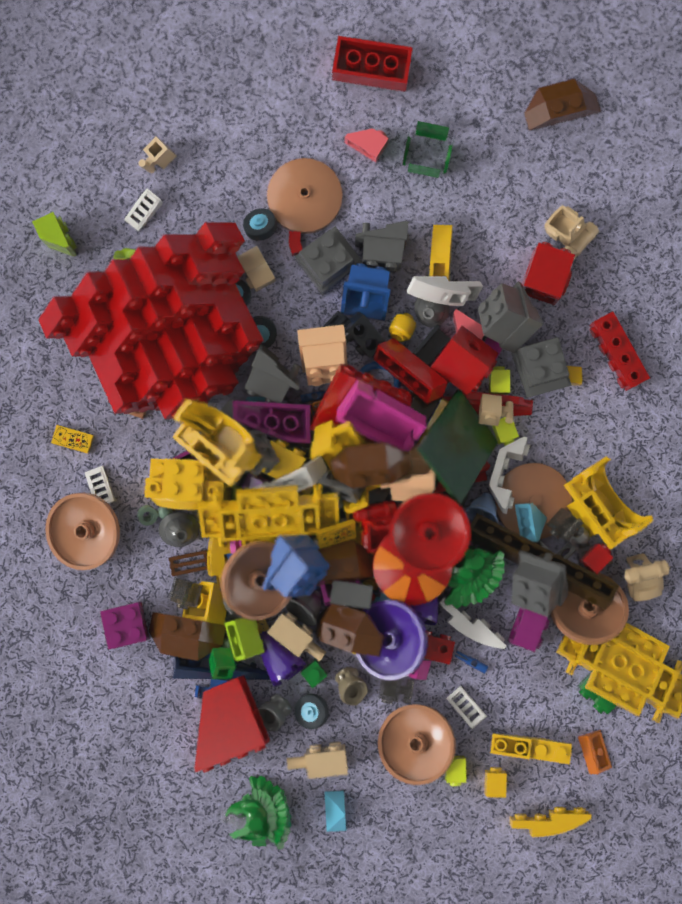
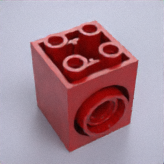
M539 242L532 252L522 282L528 297L555 305L561 296H564L572 276V270L570 269L575 254H572L570 250L565 248H554L551 243Z
M462 325L441 351L431 368L468 395L472 390L476 391L484 378H487L493 371L494 366L498 362L495 359L499 353Z

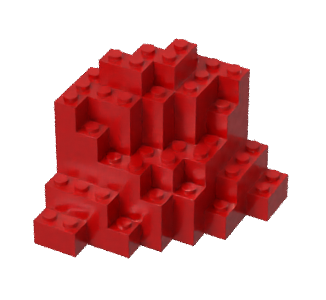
M205 222L196 234H164L155 247H138L130 259H113L105 271L87 272L71 296H54L38 319L46 339L64 338L72 357L89 356L114 414H129L138 411L143 413L148 410L161 411L165 420H175V415L186 400L208 404V401L214 395H228L232 393L239 383L235 373L239 371L241 365L249 359V356L264 341L235 284L245 272L236 255V252L239 251L245 240L235 222Z

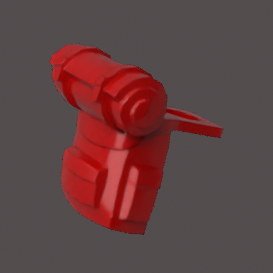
M395 501L369 504V506L353 512L356 522H362L363 532H361L362 546L368 553L375 552L382 539L389 534L392 517L398 509Z

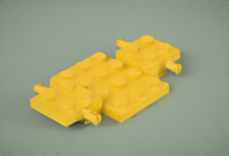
M314 484V494L298 495L297 485L237 489V500L222 501L221 492L217 491L216 496L215 491L212 493L213 502L198 503L202 538H218L219 547H222V542L223 547H226V541L241 540L242 546L255 541H267L276 544L279 536L316 535V530L339 523L338 493H322V485L318 484L317 490V484Z
M627 622L616 638L604 644L587 645L576 642L566 635L563 636L556 653L570 661L565 670L569 675H573L576 666L592 671L585 686L586 689L635 716H640L647 702L656 709L652 720L660 723L663 713L669 714L676 719L680 718L682 713V661L677 660L674 669L663 664L670 647L669 645Z

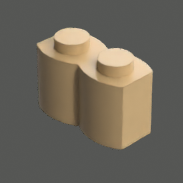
M257 246L237 256L248 277L245 280L250 289L254 288L257 292L276 281Z

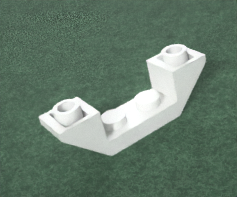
M522 437L499 450L491 476L489 490L504 514H507L508 508L512 509L515 498L512 497L511 490L500 488L503 486L505 478L502 474L504 469H508L510 458L522 461L524 455H528L530 445L527 444V437Z
M319 456L314 460L304 463V467L270 483L266 481L254 488L297 485V490L300 492L316 484L319 479L321 480L327 468L322 457Z

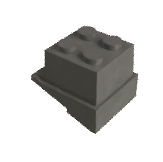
M409 221L386 224V228L371 231L370 223H363L362 232L356 233L355 247L363 248V264L367 265L368 268L374 269L375 267L386 268V271H390V273H396V270L400 271L403 250L407 242Z
M336 226L321 235L295 256V261L322 296L350 274L351 265L363 263Z
M519 281L513 287L501 283L478 307L483 335L498 342L500 348L515 353L543 325L536 307L532 305L523 285Z
M556 337L523 346L515 353L511 352L527 398L572 386L559 338Z
M261 344L251 367L253 368L245 389L248 390L247 393L258 397V395L265 397V401L268 403H281L289 386L297 390L299 389L300 380L296 376L301 366L294 363L291 371H289L278 362L279 358Z
M520 551V563L513 574L511 604L548 617L557 605L561 606L568 596L566 568L563 565L552 562L553 556L550 553H546L543 558Z

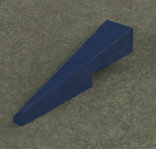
M211 653L199 661L174 656L172 679H212L209 664ZM234 660L235 669L232 679L244 675L246 680H270L267 671L256 668V663L251 662L248 665L240 660Z

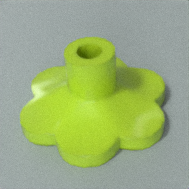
M130 248L117 250L114 252L113 258L130 259L136 250Z

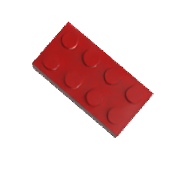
M338 36L332 69V81L406 92L413 47Z

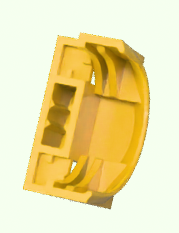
M186 400L174 417L182 425L172 438L229 486H233L244 470L251 472L263 456L256 451L254 440L244 427L210 405Z
M333 420L315 427L311 459L314 460L315 457L321 455L330 471H332L330 460L345 446L372 443L367 436L357 432L350 421L336 426ZM381 485L366 487L357 504L343 500L344 510L347 513H352L369 506V491L381 487Z
M271 440L270 444L280 462L267 474L278 479L304 467L303 464L309 458L305 456L307 452L297 447L294 449L288 447L289 443L284 440ZM244 472L241 474V476L238 478L236 482H238L241 479ZM313 485L300 491L302 495L312 494L314 490Z
M605 456L573 477L564 487L574 499L573 502L567 505V508L580 526L589 532L590 537L599 534L608 548L613 549L627 537L637 534L652 523L653 517L652 515L640 516L636 514L618 497L609 483L605 472V465L611 460Z
M151 458L150 478H146L145 497L151 498L157 506L172 509L198 510V503L213 502L212 493L215 491L216 496L217 491L221 492L222 501L231 500L232 486H229L201 461Z

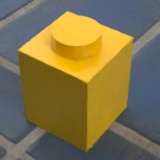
M490 767V770H485L484 794L486 797L506 798L507 773L501 767Z

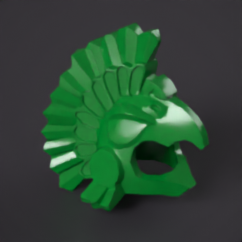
M468 545L464 556L452 567V574L448 586L452 589L444 600L445 605H452L454 608H460L461 605L467 607L470 603L475 605L476 603H482L483 598H488L489 594L499 587V581L503 579L502 575L505 572L504 554L501 551L494 554L490 550L486 552L485 550L475 549L474 546Z
M250 776L249 782L252 787V794L244 795L242 801L232 804L225 814L226 817L232 814L238 818L246 817V824L242 829L236 830L229 835L234 840L252 841V846L258 847L267 846L266 840L269 839L271 843L276 845L278 850H281L288 840L292 825L287 799L284 796L285 791L280 789L278 785L273 787L272 782L269 780L266 782L263 776L258 778Z

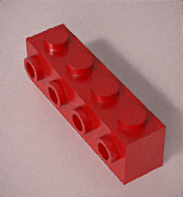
M614 311L590 324V333L593 338L598 339L600 343L599 349L609 359L608 365L613 372H616L618 384L622 389L625 388L627 391L650 379Z
M395 338L378 344L374 360L428 404L443 397L448 381Z
M426 630L427 650L424 659L450 665L455 641L451 640L452 636L440 634V637L432 635V631Z

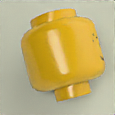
M408 313L395 315L389 326L391 337L395 338L398 342L410 340L416 329V322L413 316Z

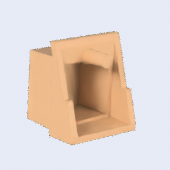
M344 325L297 330L302 371L306 372L308 386H321L322 384L331 383L340 363L348 365Z
M416 445V447L411 448L409 451L412 470L392 484L381 485V488L391 487L392 500L406 501L417 494L433 493L436 475L417 451L419 445Z

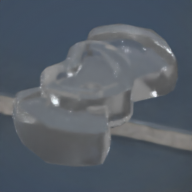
M230 806L224 808L220 814L221 821L226 822L232 828H236V830L242 829L246 824V817L238 818L233 814L226 817V811Z

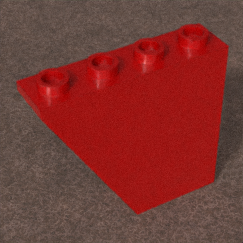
M340 363L311 420L310 430L315 431V427L333 420L336 426L343 424L337 421V409L357 379L372 386L373 392L377 389L408 407L412 404V396L403 388L398 389L387 381L377 380L369 373H361L351 365Z
M244 675L203 692L194 766L195 772L202 770L203 773L214 769L216 764L220 763V766L230 763L231 758L237 756L238 759L249 755L248 752L251 750L259 752L266 748L265 745L271 740Z

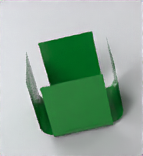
M418 121L415 135L446 141L450 127ZM409 136L407 137L402 164L404 166L411 141ZM453 144L448 147L443 174L447 173ZM409 163L407 172L439 178L441 170Z

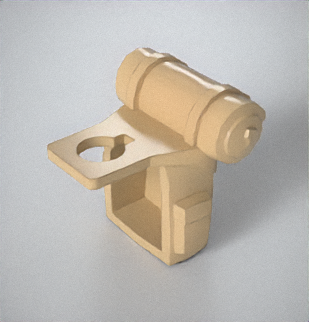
M563 205L551 215L544 226L546 233L555 241L559 240L565 246V249L575 254V258L581 254L584 248L599 233V229L594 223H585L584 217L581 216L579 218V214L569 206L565 207Z
M645 554L627 557L626 561L630 568L625 570V580L629 596L634 601H646L662 595L664 590L662 577L670 572L668 563L665 560H657L651 563ZM635 560L644 561L640 566L638 564L633 563V561Z

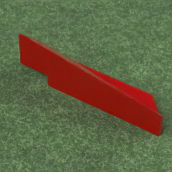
M462 391L478 415L482 394L502 396V406H506V402L512 401L513 416L532 414L533 400H527L519 396L472 391L467 395ZM443 396L441 399L444 398L450 401L452 397Z

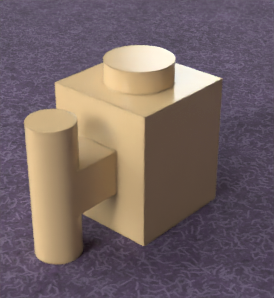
M156 136L143 149L149 157L146 160L141 159L139 166L152 174L155 172L154 166L156 164L165 169L176 157V154Z
M482 394L479 406V424L498 426L500 417H506V423H513L512 401H508L506 406H502V396Z

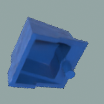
M361 263L351 265L348 282L344 281L341 313L354 316L357 312H360L368 319L385 321L391 289H388L390 271H386V268L383 267L368 268L367 265Z
M308 535L279 536L271 555L273 560L268 569L263 590L277 589L285 598L308 596L315 591L316 584L326 576V571L330 565L317 550L319 546Z

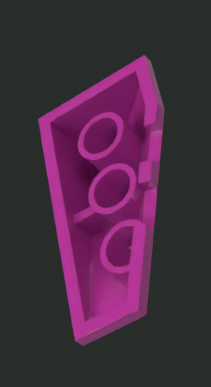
M233 400L232 419L236 422L289 443L310 444V405Z

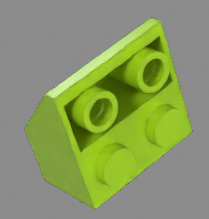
M51 212L32 221L39 238L48 248L73 257L77 255L75 252L77 246L73 238L67 233L69 228L61 216L57 217L54 212Z
M241 617L225 622L235 661L264 653L263 641L260 638L256 620Z

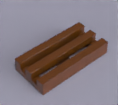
M207 550L168 558L172 576L208 570ZM204 555L203 559L174 564V560ZM203 562H205L206 565L198 568H192L177 572L175 571V568Z

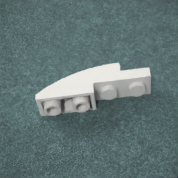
M414 276L407 289V293L438 304L464 306L466 301L476 300L483 285L480 281H448L446 276Z
M442 597L438 602L452 615L447 622L465 636L487 646L501 649L507 647L503 643L505 639L498 632L494 634L489 629L491 625L483 618L481 621L476 618L471 623L470 620L472 618L465 611L460 613L452 605H445V597Z

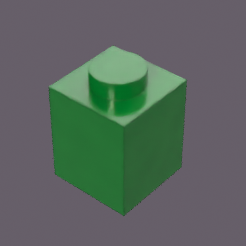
M212 648L209 658L212 679H232L235 669L232 649Z
M316 659L300 672L312 689L328 676V673Z

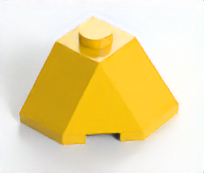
M201 581L197 586L198 590L194 594H189L186 598L182 617L224 625L227 610L217 583Z

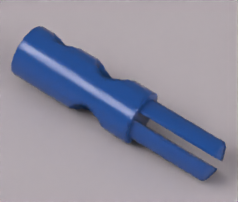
M326 391L300 395L301 401L306 403L321 400L324 397L322 394H325ZM314 393L317 394V395H318V398H317V399H313V398L311 397L312 394H314Z
M459 651L456 652V658L485 674L488 669L487 665L471 656H467ZM473 660L477 661L476 666L471 665Z

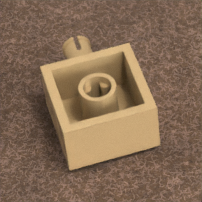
M283 612L267 633L297 657L302 652L307 651L320 661L326 654V651L313 642L314 635L311 634L313 630L306 624L301 626L297 623L298 618L292 613L288 612L286 614Z
M331 742L329 746L322 747L321 744L310 745V748L306 749L304 756L287 757L288 770L306 768L308 779L348 774L345 744Z

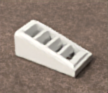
M146 189L124 220L140 232L163 202L149 189ZM148 198L154 202L153 205L147 201ZM145 204L150 209L147 211L142 205ZM140 210L145 216L142 217L137 211ZM135 216L141 222L138 224L136 221L132 219V217Z
M103 466L85 472L91 494L99 497L108 494V497L103 500L108 504L116 502ZM101 472L102 476L95 479L91 478L92 475ZM104 481V483L94 486L95 482ZM103 487L106 488L105 491L97 493L96 491Z
M462 686L458 687L446 698L471 729H474L487 717ZM462 693L464 697L455 703L453 700ZM468 700L469 703L466 704L462 709H460L459 706L464 701ZM473 706L474 709L466 715L464 712ZM478 711L480 715L471 721L469 718Z

